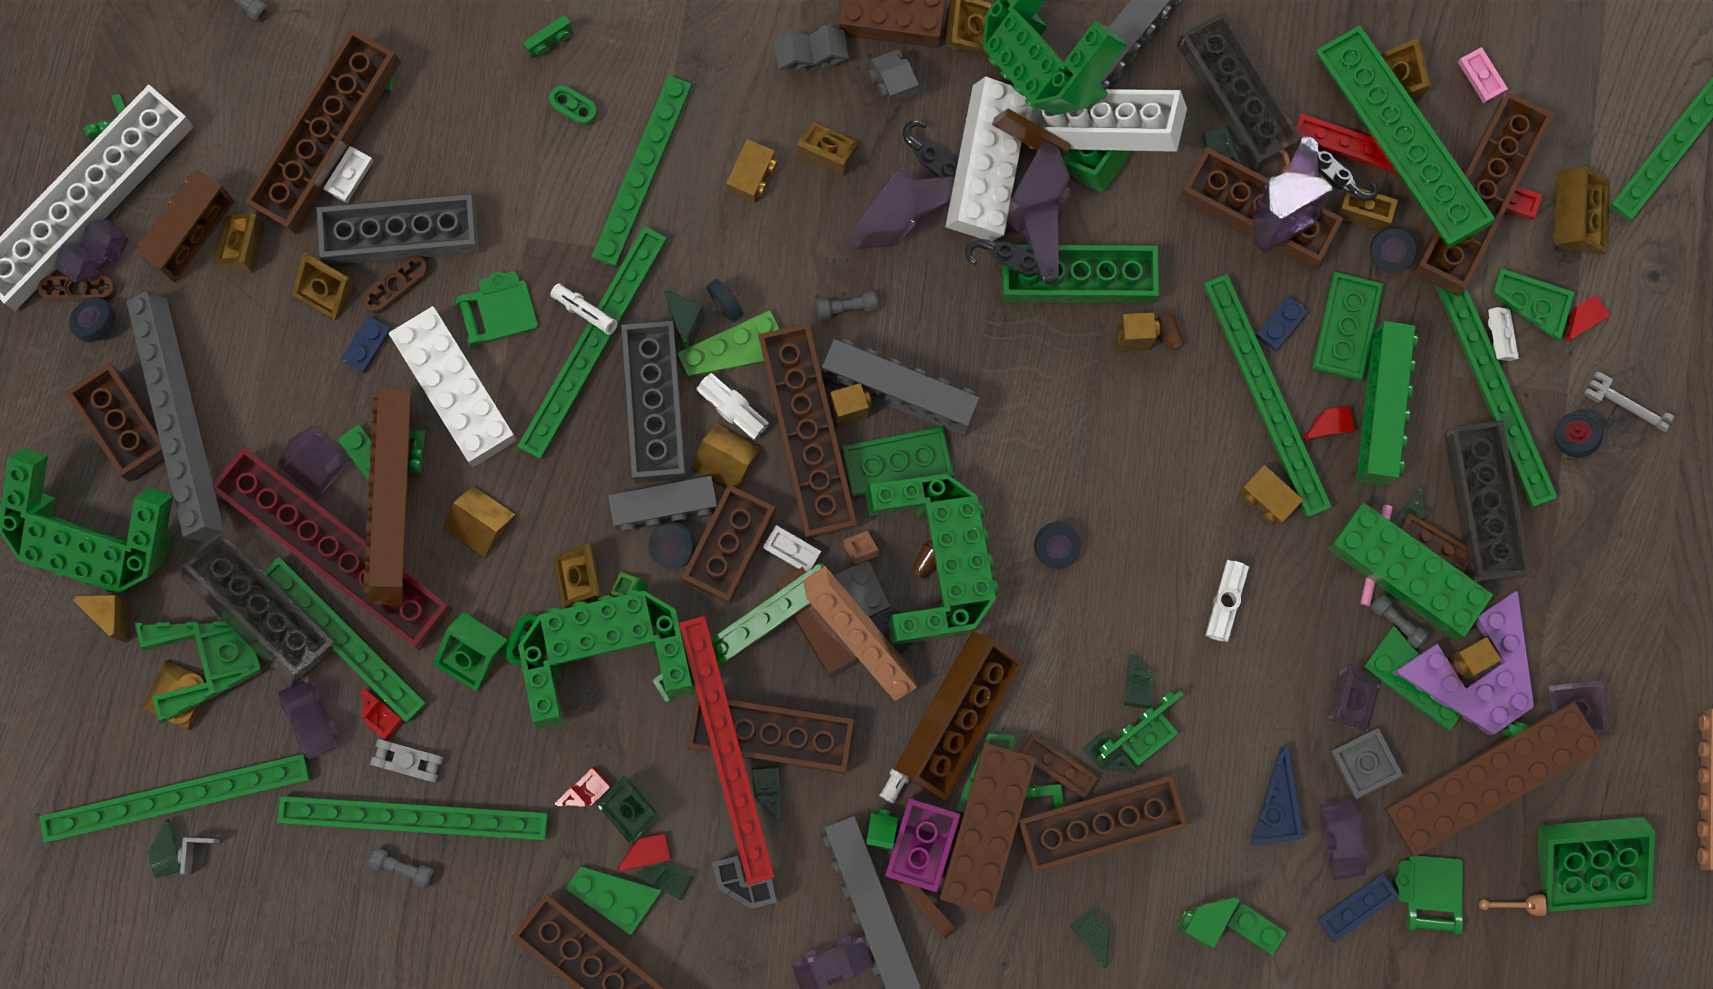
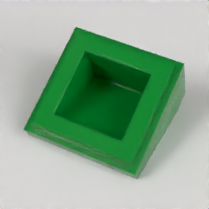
M620 571L609 595L618 597L623 596L629 590L647 591L649 585L637 577Z

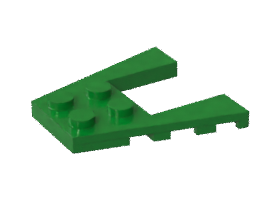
M248 621L213 622V624H198L197 622L170 624V622H157V624L142 625V623H135L142 651L196 638L206 678V683L152 696L159 724L261 673Z

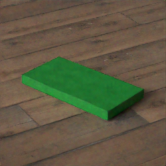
M1335 271L1332 273L1311 370L1359 382L1363 380L1384 283Z
M943 426L842 446L852 498L865 495V490L870 484L948 474L952 478L954 477Z

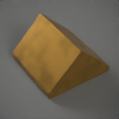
M1416 38L1381 53V56L1412 100L1421 99L1430 88L1420 39Z
M813 122L798 141L797 155L799 158L844 177L860 141Z
M251 212L225 216L213 265L253 273L265 226L256 214Z
M305 253L302 255L291 295L336 320L357 287L347 276Z
M716 424L703 439L691 469L706 477L711 476L713 481L725 488L729 484L739 489L762 448Z
M472 486L453 503L443 529L486 558L516 515Z
M590 544L581 545L553 557L562 608L571 607L577 602H596L602 597L594 551Z
M115 595L77 596L73 600L110 637L125 643L130 640L131 602Z

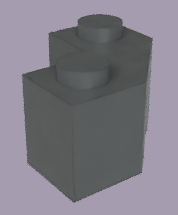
M832 25L821 26L818 28V31L810 35L790 30L783 33L782 37L774 40L778 69L795 73L805 72L806 66L821 64V69L830 68L849 58L844 30L833 28Z
M899 49L871 59L870 69L867 70L871 83L877 84L883 98L887 97L889 104L918 94L919 84L909 61L902 59L903 56Z
M740 856L712 862L717 887L725 894L750 909L778 903L772 879L750 885L745 882Z

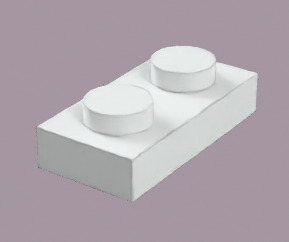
M350 146L323 189L332 196L348 203L372 165L373 159Z
M1499 307L1489 309L1490 318L1488 319V325L1493 334V350L1497 359L1504 361L1519 359L1510 309Z
M777 525L763 546V549L797 569L803 567L806 572L811 570L821 553L820 550Z

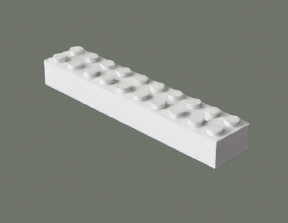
M150 85L115 118L0 236V300L14 311L38 289L39 282L43 278L50 276L194 127L185 115Z

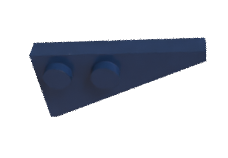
M1289 746L1280 747L1251 839V846L1304 839Z

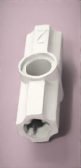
M712 373L706 376L697 387L699 394L712 403L724 419L731 424H736L754 441L769 426L766 419L753 410L749 402L735 390H730Z
M1226 561L1218 592L1213 600L1214 606L1205 636L1217 641L1228 642L1235 614L1241 603V593L1249 566L1237 561ZM1222 595H1228L1232 598V607H1225L1222 604Z

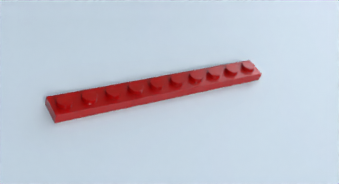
M1302 113L1300 114L1292 140L1300 142L1301 140L1308 139L1313 141L1319 149L1398 175L1373 137ZM1517 186L1505 212L1533 220L1536 217L1542 194Z
M705 616L681 622L679 626L747 883L750 885L775 878Z

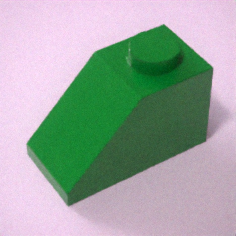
M877 809V814L871 813L866 846L887 850L893 849L898 818L892 817V811Z

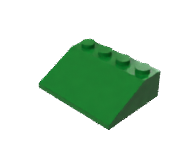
M1644 817L1538 826L1537 850L1542 891L1546 898V912L1652 903L1655 830Z

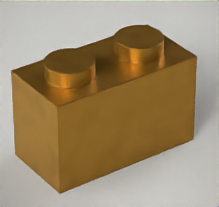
M747 139L726 182L727 192L755 203L757 197H762L766 190L767 183H765L768 174L772 175L776 169L778 161L775 160V151Z
M1361 189L1364 192L1370 193V191ZM1344 191L1336 215L1342 217L1345 221L1381 231L1388 228L1392 223L1398 200L1378 194L1371 201H1361L1354 198L1347 191Z
M1154 313L1122 315L1117 325L1119 352L1150 350L1152 344L1156 342V336L1160 335L1159 320H1155Z
M861 383L831 392L830 403L838 427L868 419V410H871L870 404L872 403L868 390H863Z
M1265 465L1239 491L1243 495L1242 499L1246 504L1258 508L1262 512V518L1269 524H1275L1277 527L1303 501L1300 496Z
M1487 637L1473 642L1447 657L1460 680L1472 677L1501 660Z

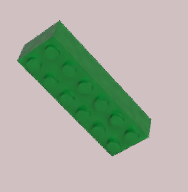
M1015 245L1036 255L1042 265H1053L1058 269L1059 275L1057 280L1050 284L1043 282L1039 275L1025 276L1001 265L1002 303L1154 304L1159 296L1158 246Z
M1384 321L1373 332L1356 483L1387 487L1403 474L1404 460H1401V454L1407 444L1404 426L1408 424L1410 410L1406 409L1407 400H1410L1413 389L1412 384H1409V379L1415 369V359H1412V351L1416 349L1418 335L1414 334V325Z
M1364 502L1353 510L1327 547V550L1365 577L1374 581L1376 585L1455 641L1466 636L1493 596L1492 593Z

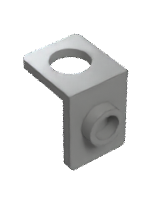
M183 838V845L178 851V863L181 864L180 874L191 875L194 843H220L221 839Z

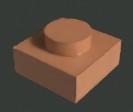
M868 531L844 539V547L855 565L879 556V550Z

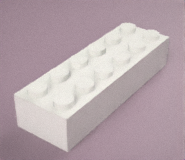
M984 77L972 87L945 226L946 228L989 241L1004 235L1021 147V141L992 125L995 116L1008 108L1026 118L1028 105L1025 103L1026 97L1016 92L1011 85Z
M1106 90L1108 95L1105 98L1082 110L1053 115L1043 109L1038 108L1034 110L1029 106L1026 114V119L1067 141L1070 144L1069 149L1177 151L1187 107L1181 90Z
M433 306L389 332L390 337L473 468L517 441Z

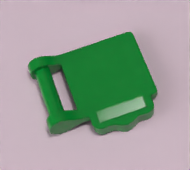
M514 271L507 273L495 272L490 277L479 281V292L464 294L455 298L456 305L461 309L469 338L466 339L468 347H476L489 341L538 328L526 282L523 280L519 281L518 275ZM476 301L478 302L486 331L485 334L480 335L478 334L470 306L471 303Z
M1413 855L1409 857V861H1399L1393 883L1399 895L1396 898L1397 901L1408 903L1406 930L1416 931V928L1451 931L1453 935H1462L1463 861L1440 857H1415ZM1417 910L1453 913L1452 921L1417 918Z

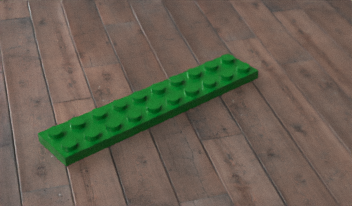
M1360 25L1316 50L1317 57L1448 248L1455 246L1495 223V218Z

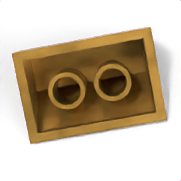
M1586 166L1557 171L1553 240L1555 245L1566 251L1607 254L1610 181Z

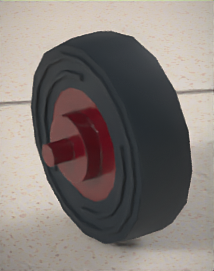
M1573 412L1560 419L1556 425L1554 437L1556 445L1564 454L1570 457L1581 458L1597 451L1602 443L1603 431L1600 422L1593 415L1586 412Z

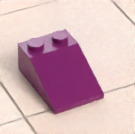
M909 797L885 876L937 892L960 813Z

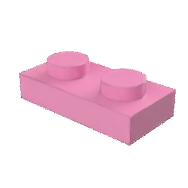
M1482 47L1458 61L1484 104L1508 90Z

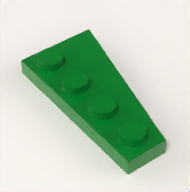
M1392 626L1362 669L1446 731H1451L1461 717L1459 713L1451 708L1444 707L1432 699L1429 694L1419 691L1415 685L1401 676L1394 675L1393 672L1419 654L1398 629Z

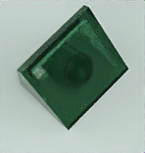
M670 290L665 291L666 301L684 349H687L693 345L705 320L703 305Z
M626 775L596 804L630 845L663 818Z

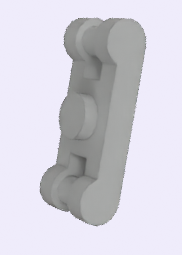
M377 739L375 747L378 748L375 757L371 759L370 765L436 783L438 765H442L444 757ZM388 750L395 752L392 762L385 761ZM422 760L428 761L426 772L419 770Z

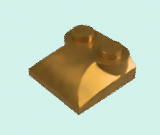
M951 0L946 12L944 31L946 45L955 51L967 49L987 54L983 49L985 19L987 12L993 4L981 0Z
M165 660L142 709L157 715L152 696L206 683V678ZM204 702L168 721L191 730Z

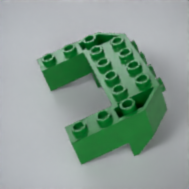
M996 0L986 14L983 49L990 56L988 60L1001 69L1000 74L1005 79L1014 83L1012 88L1026 97L1025 103L1034 110L1040 108L1053 115L1082 110L1108 95V92L1099 82L1127 47L1125 41L1114 30L1094 21L1066 60L1063 61L1041 37L1048 26L1040 19L1036 12L1045 0Z
M22 448L8 457L0 507V534L18 561L26 563L32 568H42L51 571L57 576H67L76 579L82 584H92L101 587L104 591L119 593L146 579L163 565L174 535L167 533L173 495L147 488L135 497L128 538L125 540L53 516L56 497L43 494L48 455Z
M948 474L870 484L865 490L869 516L916 510L917 518H928L943 601L933 609L894 614L887 620L892 645L936 638L944 640L972 632L996 600L995 595H998V585L995 579L992 580L991 574L993 559L992 555L987 553L986 544L989 542L988 532L986 528H983L981 520L984 517L983 505L981 502L978 503L977 495Z
M629 590L623 596H603L597 602H577L571 608H551L545 614H540L518 645L532 721L536 728L539 730L564 724L555 680L562 678L560 664L650 643L655 656L658 655L668 699L694 694L676 610L646 591Z

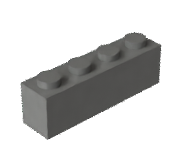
M711 476L608 495L613 526L616 530L620 529L621 532L634 531L636 526L645 524L648 528L660 526L662 524L661 521L671 519L672 522H683L688 520L687 516L698 515V518L709 517L713 515V511L717 508Z

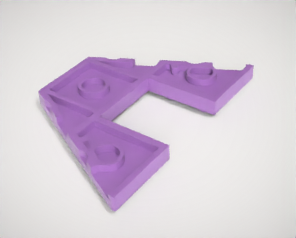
M1517 591L1511 592L1481 612L1475 621L1484 638L1487 637L1501 659L1499 665L1464 687L1438 644L1432 645L1393 672L1394 675H1399L1416 686V689L1426 692L1432 699L1444 707L1456 711L1462 715L1463 719L1476 724L1479 729L1488 735L1496 734L1534 707Z

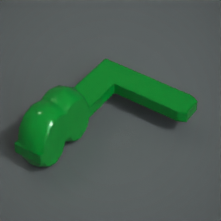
M116 94L112 95V102L119 115L125 109V105L121 96ZM104 120L97 124L86 125L83 128L86 138L96 139L114 120Z
M410 430L409 439L415 441L411 452L409 471L416 475L422 472L426 431Z
M1061 783L1029 786L1025 800L1053 795L1054 810L1062 808L1064 805Z

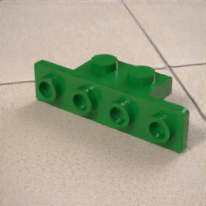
M1180 690L1175 695L1172 691L1160 700L1162 706L1155 711L1152 707L1140 716L1142 722L1135 727L1131 723L1119 732L1122 738L1114 743L1112 740H1109L1099 748L1101 754L1097 757L1098 761L1101 762L1120 747L1137 767L1174 738L1178 732L1162 712L1184 695L1183 692Z

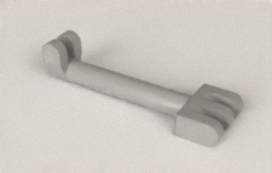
M1595 372L1593 377L1601 383L1591 380L1589 387L1597 392L1586 388L1585 396L1597 403L1602 401L1603 397H1606L1662 431L1666 432L1668 430L1669 424L1674 419L1672 414L1664 413L1661 417L1609 388L1613 379L1601 372Z

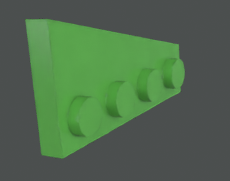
M768 311L678 352L677 355L688 378L721 372V370L742 368L751 364H762L764 360L758 334L779 330L771 311Z

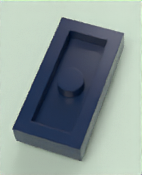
M1287 296L1255 336L1273 351H1276L1308 311L1290 296Z
M368 316L341 360L365 374L388 338L389 332L392 330Z

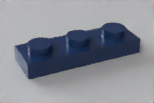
M1380 874L1319 917L1317 921L1331 941L1336 942L1399 895L1385 875Z

